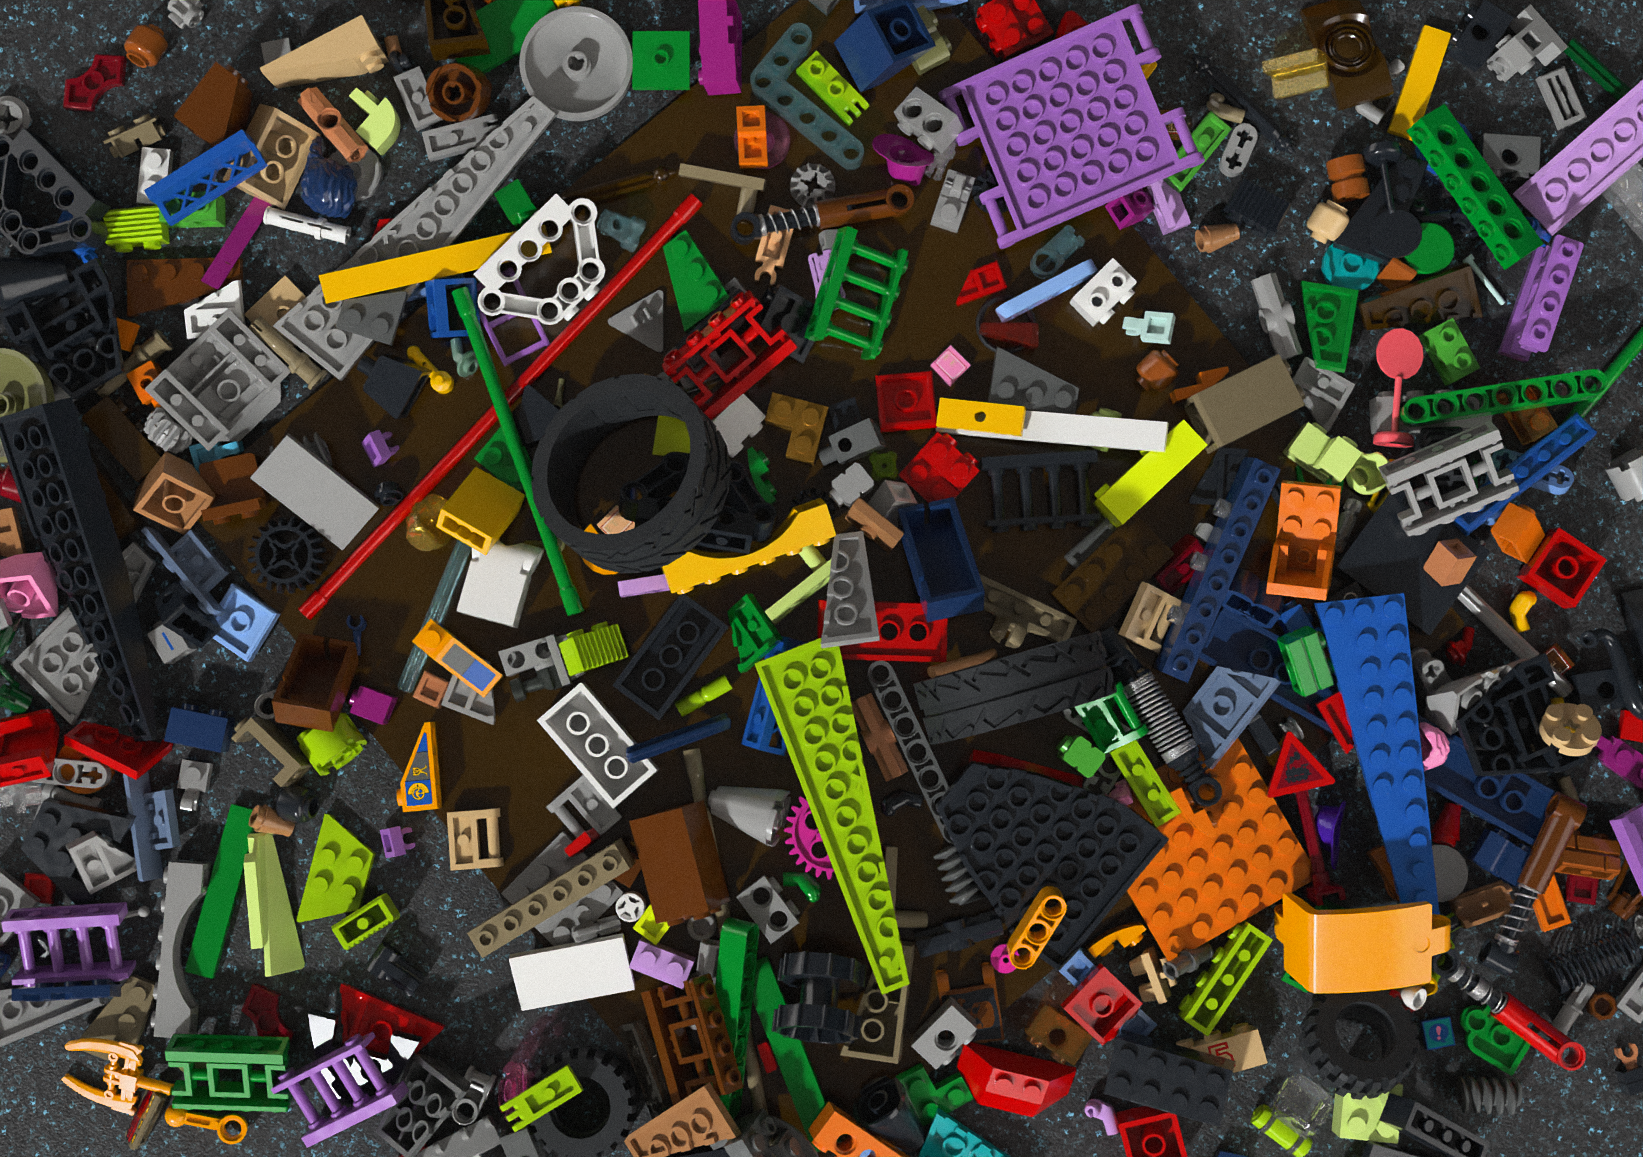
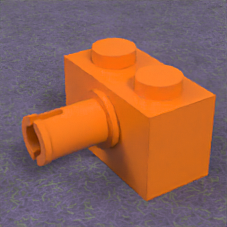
M1509 502L1496 523L1489 525L1492 527L1490 531L1502 552L1527 564L1546 535L1533 509L1524 504L1517 506Z

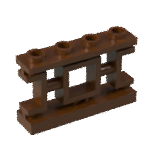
M710 973L683 981L686 995L676 997L674 987L671 984L661 985L641 993L673 1106L700 1089L702 1084L712 1082L718 1096L730 1094L743 1087L741 1074L724 1021V1015L721 1011L716 988ZM694 1000L698 1016H693L689 1001ZM676 1004L679 1006L682 1017L680 1021H678L674 1008ZM696 1025L703 1049L702 1052L692 1053L685 1027ZM707 1058H711L715 1072L713 1074H710L706 1061ZM690 1062H695L699 1077H694Z

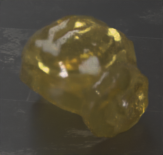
M430 494L423 501L415 503L411 513L406 518V539L420 551L440 549L451 539V535L436 527L441 508L448 501L440 495Z

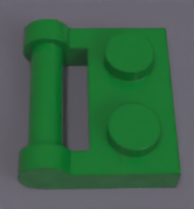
M1121 681L1115 682L1116 693L1075 707L1099 750L1104 754L1139 739L1149 732L1148 727L1145 723H1141L1123 692L1125 687ZM1111 697L1115 699L1131 730L1125 732L1107 699Z

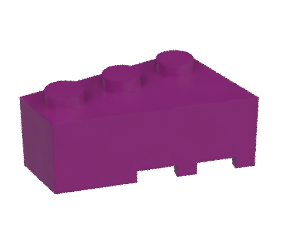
M698 0L699 56L702 68L698 69L699 83L704 85L708 95L742 93V14L737 1Z

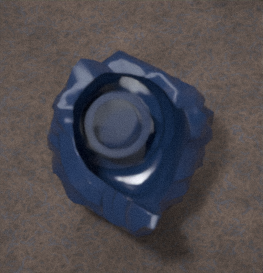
M317 136L312 140L304 175L300 181L302 188L301 197L314 212L326 215L327 217H343L345 219L351 213L353 204L356 201L358 183L353 175L354 171L349 165L343 166L335 160L324 158L322 156V137Z

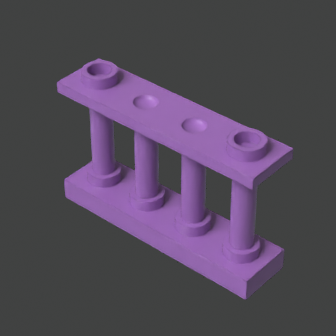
M127 903L11 909L1 921L3 932L18 934L23 967L13 977L12 985L33 987L35 983L111 979V981L117 982L129 978L136 967V960L122 961L117 926L121 924L128 913ZM101 926L105 929L109 962H93L88 933L89 927ZM72 928L76 931L81 963H64L59 929ZM43 930L47 932L52 965L36 966L30 931Z
M373 1032L363 1037L360 1033L356 1034L344 1043L345 1046L297 1070H294L293 1067L287 1069L278 1076L279 1081L271 1088L273 1094L288 1088L310 1123L308 1125L309 1130L301 1139L307 1148L398 1104L409 1091L404 1081L393 1086L391 1083H387L365 1049L376 1037ZM355 1054L377 1089L375 1095L369 1097L368 1094L363 1093L343 1059ZM331 1065L333 1066L354 1100L352 1106L347 1108L346 1105L340 1103L321 1070ZM310 1076L332 1112L330 1117L325 1119L324 1116H319L299 1081Z

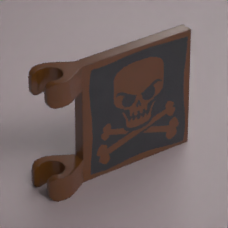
M991 962L981 963L984 984L953 989L949 987L946 969L936 970L935 975L940 1005L942 1006L952 997L976 1020V1035L971 1042L980 1044L1004 1040L995 974ZM945 1030L946 1040L953 1036V1033L949 1030Z

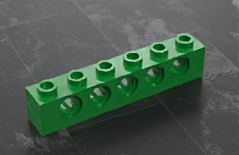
M1445 104L1421 117L1407 130L1413 143L1417 145L1430 167L1436 172L1445 188L1453 196L1462 212L1467 216L1478 235L1484 240L1504 270L1544 244Z

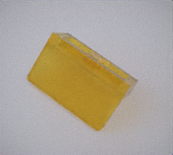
M1318 48L1262 62L1263 73L1272 79L1273 96L1275 99L1291 97L1330 86L1326 53Z

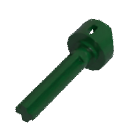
M1573 38L1567 44L1568 47L1563 52L1617 101L1631 90L1577 39Z

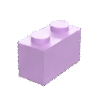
M642 936L629 968L684 989L683 981L688 979L696 957L661 943L655 945Z

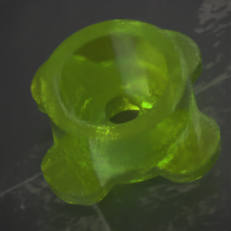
M889 451L887 454L879 455L878 453H873L870 455L869 461L873 467L871 472L872 479L879 481L881 478L889 477L890 479H895L898 477L899 470L896 468L897 454L895 452ZM883 463L887 465L885 469L881 467Z

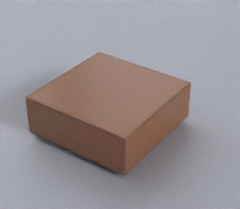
M424 671L413 697L440 709L450 681Z

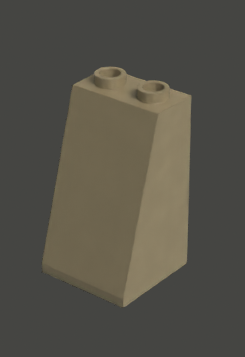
M1277 354L1192 395L1182 403L1197 434L1207 444L1205 447L1207 454L1305 405L1303 402L1305 399L1304 392L1298 384H1294L1290 376L1292 374L1291 367L1285 358L1281 359L1280 355Z

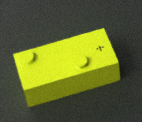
M1182 420L1168 432L1165 453L1140 451L1139 453L1142 457L1111 486L1105 483L1094 494L1097 499L1092 505L1116 528L1123 525L1195 458L1207 444L1185 420Z

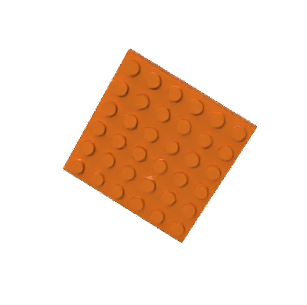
M1239 738L1236 739L1214 769L1208 768L1206 770V773L1211 772L1214 779L1221 785L1222 796L1220 800L1209 807H1200L1195 803L1191 807L1192 811L1199 807L1205 809L1206 812L1211 811L1218 827L1214 828L1217 836L1213 838L1206 836L1193 827L1181 813L1157 827L1168 836L1169 840L1127 890L1168 961L1176 958L1179 952L1184 949L1198 948L1282 899L1284 893H1292L1312 881L1311 873L1313 871L1307 854L1274 798L1266 796L1268 788ZM1200 748L1198 753L1200 757L1197 759L1199 761H1205L1204 755ZM1166 763L1155 769L1167 790L1176 786L1181 787L1183 791L1187 790L1188 784L1187 782L1185 784L1182 783L1184 777L1179 778V770L1175 771L1173 768H1169ZM1202 784L1199 787V796L1204 800H1210L1213 796L1212 788L1207 784ZM1132 791L1133 803L1128 806L1152 824Z

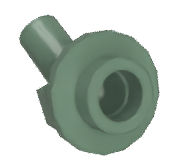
M451 339L453 360L457 363V373L461 377L474 374L479 367L474 351L471 350L464 353L462 339Z

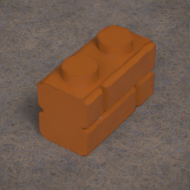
M1574 830L1555 872L1612 880L1621 871L1619 858L1620 844L1618 840L1609 839V836L1606 834L1585 836L1581 835L1580 831Z

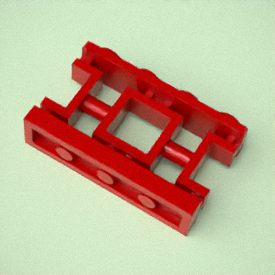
M750 290L746 293L740 292L730 301V306L725 311H718L708 320V325L704 329L691 333L686 339V344L679 350L674 349L669 352L662 364L664 372L671 377L674 383L687 374L698 386L701 392L692 400L711 421L798 348L794 340L784 331L781 325L768 334L754 318L764 307ZM743 313L752 326L739 336L730 326V323ZM760 334L770 346L756 356L748 344ZM731 336L746 354L724 371L710 353ZM699 351L707 364L695 373L686 361ZM716 372L725 384L712 394L711 389L704 381Z

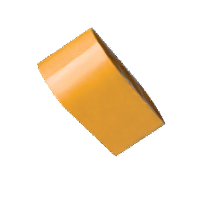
M1046 886L1038 892L1008 940L1007 952L1010 961L1018 969H1027L1035 963L1066 913V902L1057 887ZM1048 900H1059L1056 906L1051 908L1045 907V903ZM1035 923L1043 924V928L1037 932L1029 930ZM1024 947L1028 949L1027 953L1022 956L1014 954L1019 948Z

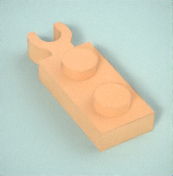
M770 205L768 213L774 215L778 211L785 213L789 210ZM794 228L790 229L789 232L782 230L778 234L771 232L767 236L761 237L755 262L763 263V265L755 273V282L759 283L760 276L767 273L771 276L770 286L773 287L775 285L776 272L774 268L783 269Z

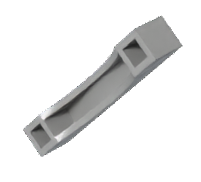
M174 860L170 861L164 870L163 881L167 884L166 895H163L161 900V912H164V921L160 925L158 939L162 941L161 953H158L156 958V970H159V979L155 983L153 997L157 999L156 1011H153L151 1016V1028H154V1037L171 1038L173 1034H197L199 1005L192 996L184 978L181 964V945L188 919L198 902L207 892L210 882L211 862Z

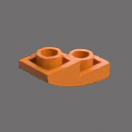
M1178 786L1168 790L1181 811V815L1193 827L1211 838L1217 836L1214 828L1218 827L1211 811L1206 812L1205 809L1200 807L1192 811L1191 807L1194 806V801L1188 790L1183 791Z

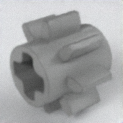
M170 0L167 8L171 13L168 17L181 29L185 25L193 28L200 23L204 16V12L200 9L203 3L200 0Z

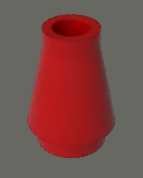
M1444 803L1443 810L1431 831L1434 843L1455 847L1456 841H1460L1461 806L1453 803Z

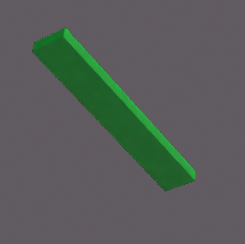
M234 803L230 806L185 972L211 979L216 976L244 875V856L249 853L247 836L248 834L255 833L254 828L249 827V818L253 808Z

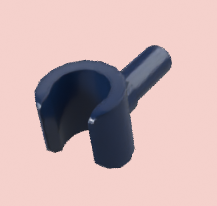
M349 615L346 622L348 627L353 630L357 655H361V632L365 630L367 622L360 615L361 622L358 626L354 627L353 617Z

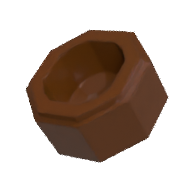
M1604 991L1593 992L1586 1003L1587 1013L1600 1021L1611 1019L1617 1011L1616 1000Z

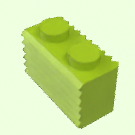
M157 205L109 210L103 217L104 224L108 230V237L105 243L115 249L116 252H132L133 247L144 246L146 250L161 249V245L170 243L169 229L159 221V208Z
M606 621L591 626L592 632L584 634L583 629L566 634L568 639L559 643V647L561 648V653L565 660L564 663L567 665L566 669L570 676L629 657L618 624L609 626Z
M384 893L334 924L331 928L345 950H349L399 919L400 913L389 895Z

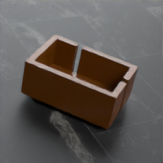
M299 633L283 672V681L280 680L272 699L275 721L333 732L359 665L356 643L330 638L331 660H328L325 637Z

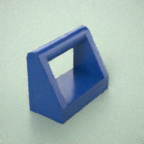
M476 278L433 279L425 282L430 339L468 336L467 330L449 331L445 286L465 285V287H468L480 324Z

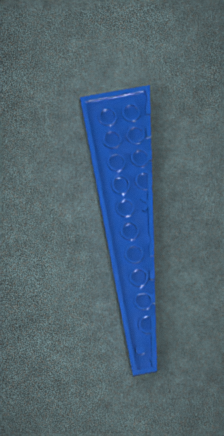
M1394 593L1314 603L1322 633L1326 639L1330 653L1329 657L1334 667L1338 689L1342 695L1346 717L1352 730L1351 735L1371 805L1375 811L1378 822L1377 826L1386 850L1385 854L1394 878L1393 882L1400 899V904L1427 901L1432 905V915H1440L1404 593Z

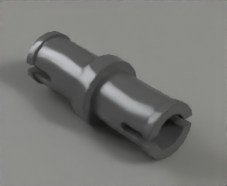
M1206 942L1196 949L1182 950L1176 958L1164 963V974L1167 978L1174 980L1185 972L1191 973L1197 970L1201 963L1213 957L1212 946Z

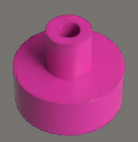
M1007 943L996 945L990 953V961L994 969L1000 973L1014 971L1016 967L1010 961ZM1016 950L1014 954L1019 956V953Z

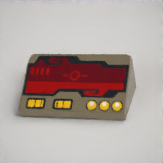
M146 1089L125 1133L130 1149L136 1150L146 1143L168 1095Z

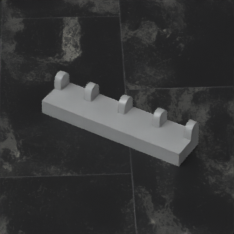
M486 1115L481 1120L459 1129L458 1132L443 1140L434 1142L433 1145L418 1152L415 1157H477L501 1144L499 1140L500 1133L493 1117Z

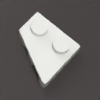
M241 280L229 283V285L184 310L187 339L199 338L228 309L246 325Z

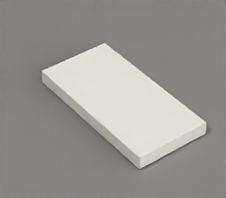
M623 933L509 955V962L522 1011L635 990L636 985L632 969L629 968L630 959Z

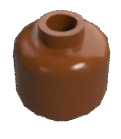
M140 24L134 27L124 43L127 58L142 68L157 65L168 48V43L163 36L164 32L153 24L148 26Z
M1164 349L1161 352L1152 350L1136 366V370L1140 375L1137 381L1148 392L1152 388L1162 392L1179 376L1177 369L1179 364Z

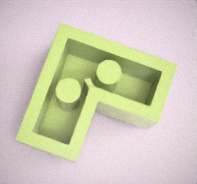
M1308 422L1301 426L1282 453L1324 484H1326L1327 479H1332V485L1341 482L1362 452L1356 449L1358 445L1350 438L1337 436L1331 439L1326 435L1327 431L1317 423L1310 424Z

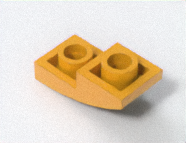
M1140 922L1120 925L1100 934L1084 947L1094 958L1098 955L1104 957L1114 948L1112 943L1116 940L1124 948L1128 945L1130 947L1135 946L1144 937L1142 933L1146 928Z

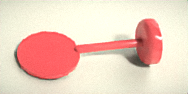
M1404 328L1392 329L1381 337L1376 349L1377 362L1381 370L1388 377L1395 379L1391 431L1375 433L1373 444L1385 447H1413V435L1398 432L1402 379L1410 378L1420 369L1424 358L1423 347L1419 338L1413 332Z

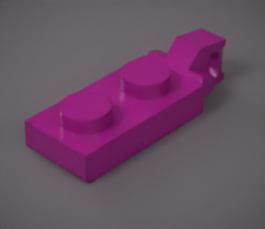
M1610 735L1606 739L1600 736L1597 745L1593 747L1599 751L1596 756L1599 762L1643 791V755L1619 738Z

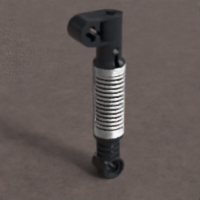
M1117 624L1101 632L1102 642L1107 654L1105 658L1106 664L1110 665L1117 680L1121 681L1125 687L1123 692L1127 699H1130L1129 702L1133 703L1134 711H1138L1137 716H1141L1139 718L1140 721L1143 720V723L1147 725L1149 729L1147 734L1152 733L1150 739L1155 738L1152 743H1158L1155 746L1156 748L1160 747L1158 752L1166 750L1161 754L1162 759L1166 761L1169 768L1180 771L1178 776L1179 778L1184 777L1182 783L1185 784L1187 782L1188 786L1186 789L1196 805L1209 807L1216 804L1222 796L1221 785L1214 779L1211 772L1206 773V770H1208L1207 766L1202 767L1204 761L1197 759L1200 757L1198 754L1200 748L1193 738L1187 740L1191 737V734L1186 735L1189 730H1183L1186 725L1181 726L1183 721H1178L1180 719L1179 716L1175 717L1177 715V712H1173L1175 708H1169L1172 703L1167 704L1169 699H1164L1166 694H1162L1163 690H1159L1161 686L1157 685L1158 681H1153L1155 677H1153L1152 672L1149 668L1143 667L1126 638L1119 635L1120 629ZM1202 784H1207L1212 788L1213 796L1210 800H1204L1199 796L1198 790Z

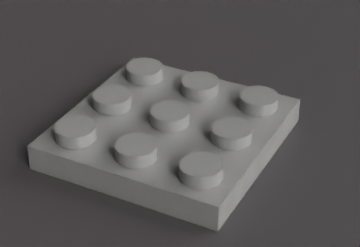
M562 831L501 894L513 904L589 856L583 852L575 857H569L564 849L573 840ZM612 879L536 925L535 928L553 946L573 943L575 940L572 937V927L590 921L594 923L625 891Z

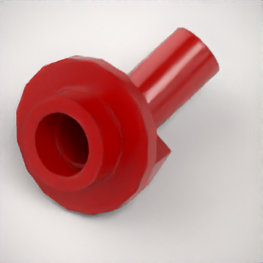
M1464 627L1460 641L1446 642L1447 649L1444 652L1452 664L1465 665L1467 653L1473 645L1474 628Z

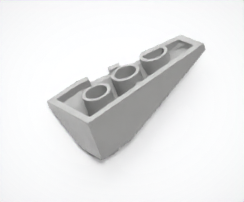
M1530 658L1520 659L1450 681L1437 690H1432L1425 699L1424 717L1448 734H1454L1458 731L1455 721L1512 670L1514 666Z

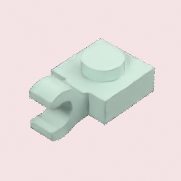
M1145 311L1144 319L1124 317L1122 328L1126 329V335H1140L1142 342L1170 344L1176 317L1174 313Z

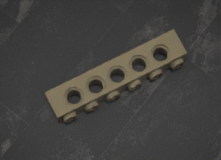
M620 838L476 925L467 934L483 958L629 870L636 861Z

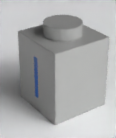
M161 620L153 625L154 630L147 634L164 664H174L197 650L193 643L163 626Z

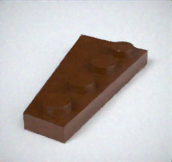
M241 257L238 258L218 290L201 281L215 258L127 260V316L133 318L149 311L155 312L178 303L191 302L193 299L209 296L235 280H241V286L243 287V259Z

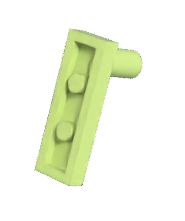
M813 544L803 547L799 554L814 573L765 611L775 625L829 583L831 559L827 562Z

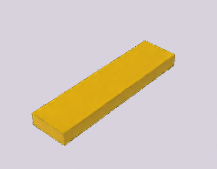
M1427 25L1422 27L1387 133L1412 141L1407 130L1425 114L1451 33Z

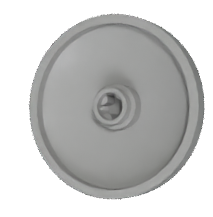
M565 7L545 15L530 29L520 52V74L530 97L535 96L552 110L557 118L568 121H587L608 113L624 98L632 81L633 53L627 36L612 18L588 7Z

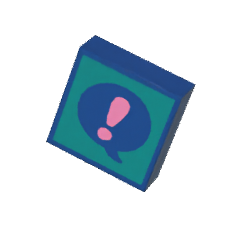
M1444 1015L1419 1020L1426 1050L1456 1045L1450 1016Z

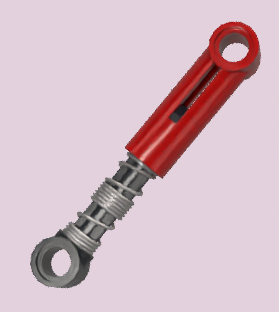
M1450 948L1449 951L1444 953L1445 961L1440 966L1437 965V959L1441 954L1432 956V972L1451 982H1457L1461 985V990L1466 989V993L1472 998L1481 1000V1005H1488L1491 1016L1548 1057L1551 1062L1568 1071H1575L1583 1066L1586 1060V1052L1581 1044L1573 1041L1509 992L1502 993L1500 989H1494L1491 982L1480 974H1474L1471 967H1466V964L1461 961L1459 954L1455 950ZM1536 1028L1550 1040L1547 1042L1533 1030ZM1569 1047L1568 1056L1562 1058L1564 1050Z

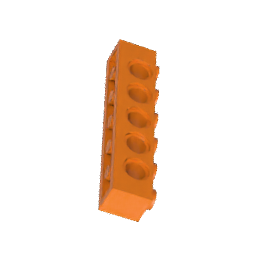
M828 1101L808 1129L813 1137L812 1143L824 1153L830 1150L836 1155L835 1157H860V1154L868 1149L871 1152L867 1157H910L893 1144L862 1127L855 1118L830 1101ZM848 1134V1138L845 1141L837 1142L839 1136Z

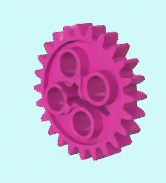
M800 796L799 801L802 806L792 805L791 809L796 815L786 817L789 822L793 823V826L784 828L785 832L792 834V837L786 839L785 843L794 844L795 846L789 851V854L794 855L798 853L800 855L796 864L798 865L805 861L807 863L805 872L810 871L814 867L816 868V877H819L822 871H826L827 878L831 879L834 869L828 853L825 856L818 857L812 852L813 844L818 841L823 842L818 828L812 829L807 826L805 819L812 812L807 800Z

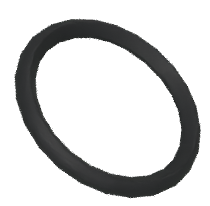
M1004 294L995 296L985 302L978 312L976 331L981 342L991 351L995 352L997 346L990 343L982 331L983 315L992 304L998 301H1009L1016 297L1014 295ZM1032 309L1027 311L1030 329L1025 340L1013 348L1001 349L1012 354L1022 350L1030 343L1036 328L1035 315Z

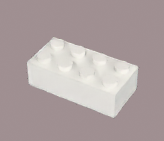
M585 682L579 683L537 720L612 808L617 807L659 770V767L651 758L634 764L628 761L625 755L626 748L637 744V742Z

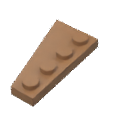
M709 1082L630 1133L624 1142L633 1157H666L676 1152L689 1151L698 1146L711 1145L724 1139H733L742 1133Z

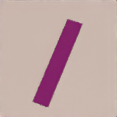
M256 197L253 198L201 279L202 282L217 290L220 288L261 224L266 208L272 206L271 204Z

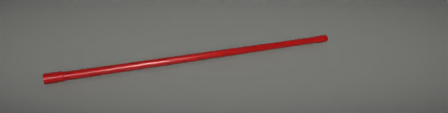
M689 194L674 210L672 216L504 392L509 407L523 394L524 387L526 385L531 386L672 235L703 206L693 194ZM494 405L482 415L325 583L306 599L298 608L305 617L311 620L328 603L329 598L499 420Z

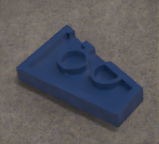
M111 979L92 980V985L82 986V981H65L64 987H54L53 982L35 983V988L12 989L11 1001L40 1002L121 997V985L111 984Z

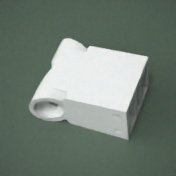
M499 539L487 555L472 548V560L456 611L464 615L518 629L531 575L543 556L544 548L525 543L504 545Z

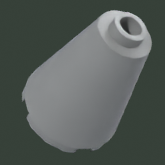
M719 786L716 791H711L707 805L711 807L713 815L765 845L774 847L781 837L776 835L777 830L780 827L784 828L786 825L791 798L787 797L790 791L784 789Z

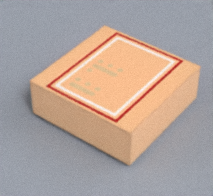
M616 505L597 526L605 534H617L634 529L635 522L621 517L619 506Z

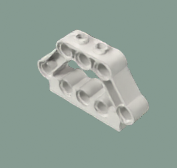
M555 194L540 210L538 209L474 273V276L485 286L478 296L477 302L480 310L489 316L502 313L538 319V321L546 325L556 324L563 317L567 321L580 310L576 305L583 298L589 301L600 290L596 285L603 279L605 274L604 264L599 259L594 223L597 217V209L594 203L589 199L580 198L568 206ZM582 205L589 209L590 218L587 221L576 219L574 210L577 206ZM570 220L573 223L578 259L577 274L573 278H565L557 285V293L552 298L539 299L502 293L499 288L505 282H513L518 279L522 266L526 262L529 263L537 260L542 253V246L546 242L550 243L559 239L563 226ZM552 221L556 224L558 231L555 236L547 237L542 233L541 226L544 222ZM525 241H532L537 246V253L533 257H526L522 254L521 245ZM512 261L516 265L517 272L513 277L502 275L500 266L503 262ZM593 263L596 265L598 274L594 279H588L583 275L582 268L584 264ZM570 282L576 285L578 292L575 298L567 299L563 296L562 287L565 283ZM489 293H494L500 298V306L495 310H490L484 305V297ZM550 302L557 307V315L553 319L543 317L541 313L543 304Z

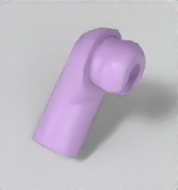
M1100 1099L1089 1100L1084 1108L1086 1115L1090 1118L1095 1117L1103 1120L1107 1135L1120 1133L1114 1107Z

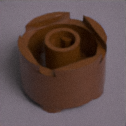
M449 63L435 69L428 78L426 95H428L429 105L438 117L446 121L459 122L478 118L486 111L490 103L492 85L485 74L473 65ZM457 87H460L461 97H459V93L456 91Z

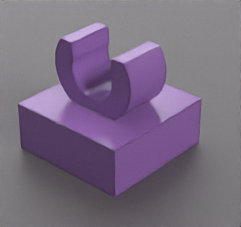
M380 430L369 433L361 442L374 468L383 465L399 450L398 445L388 447L385 442L393 436L392 432L381 434Z
M396 826L380 830L386 858L406 854L405 850L415 847V843L406 844L403 841V835L412 832V828Z

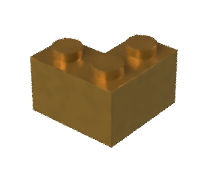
M772 392L765 419L766 424L792 431L786 459L814 466L828 414V407Z

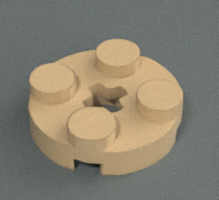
M1560 703L1549 705L1539 725L1540 735L1544 742L1549 746L1552 743L1560 748L1558 752L1568 756L1588 754L1597 745L1602 734L1601 725L1593 715L1592 708L1585 704ZM1570 726L1574 728L1576 731L1575 733H1572L1570 729L1564 727Z

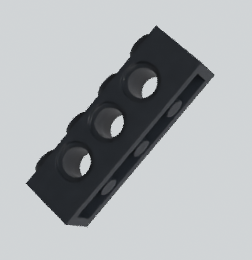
M1389 1093L1379 1121L1445 1157H1485L1490 1145L1486 1140L1418 1102Z

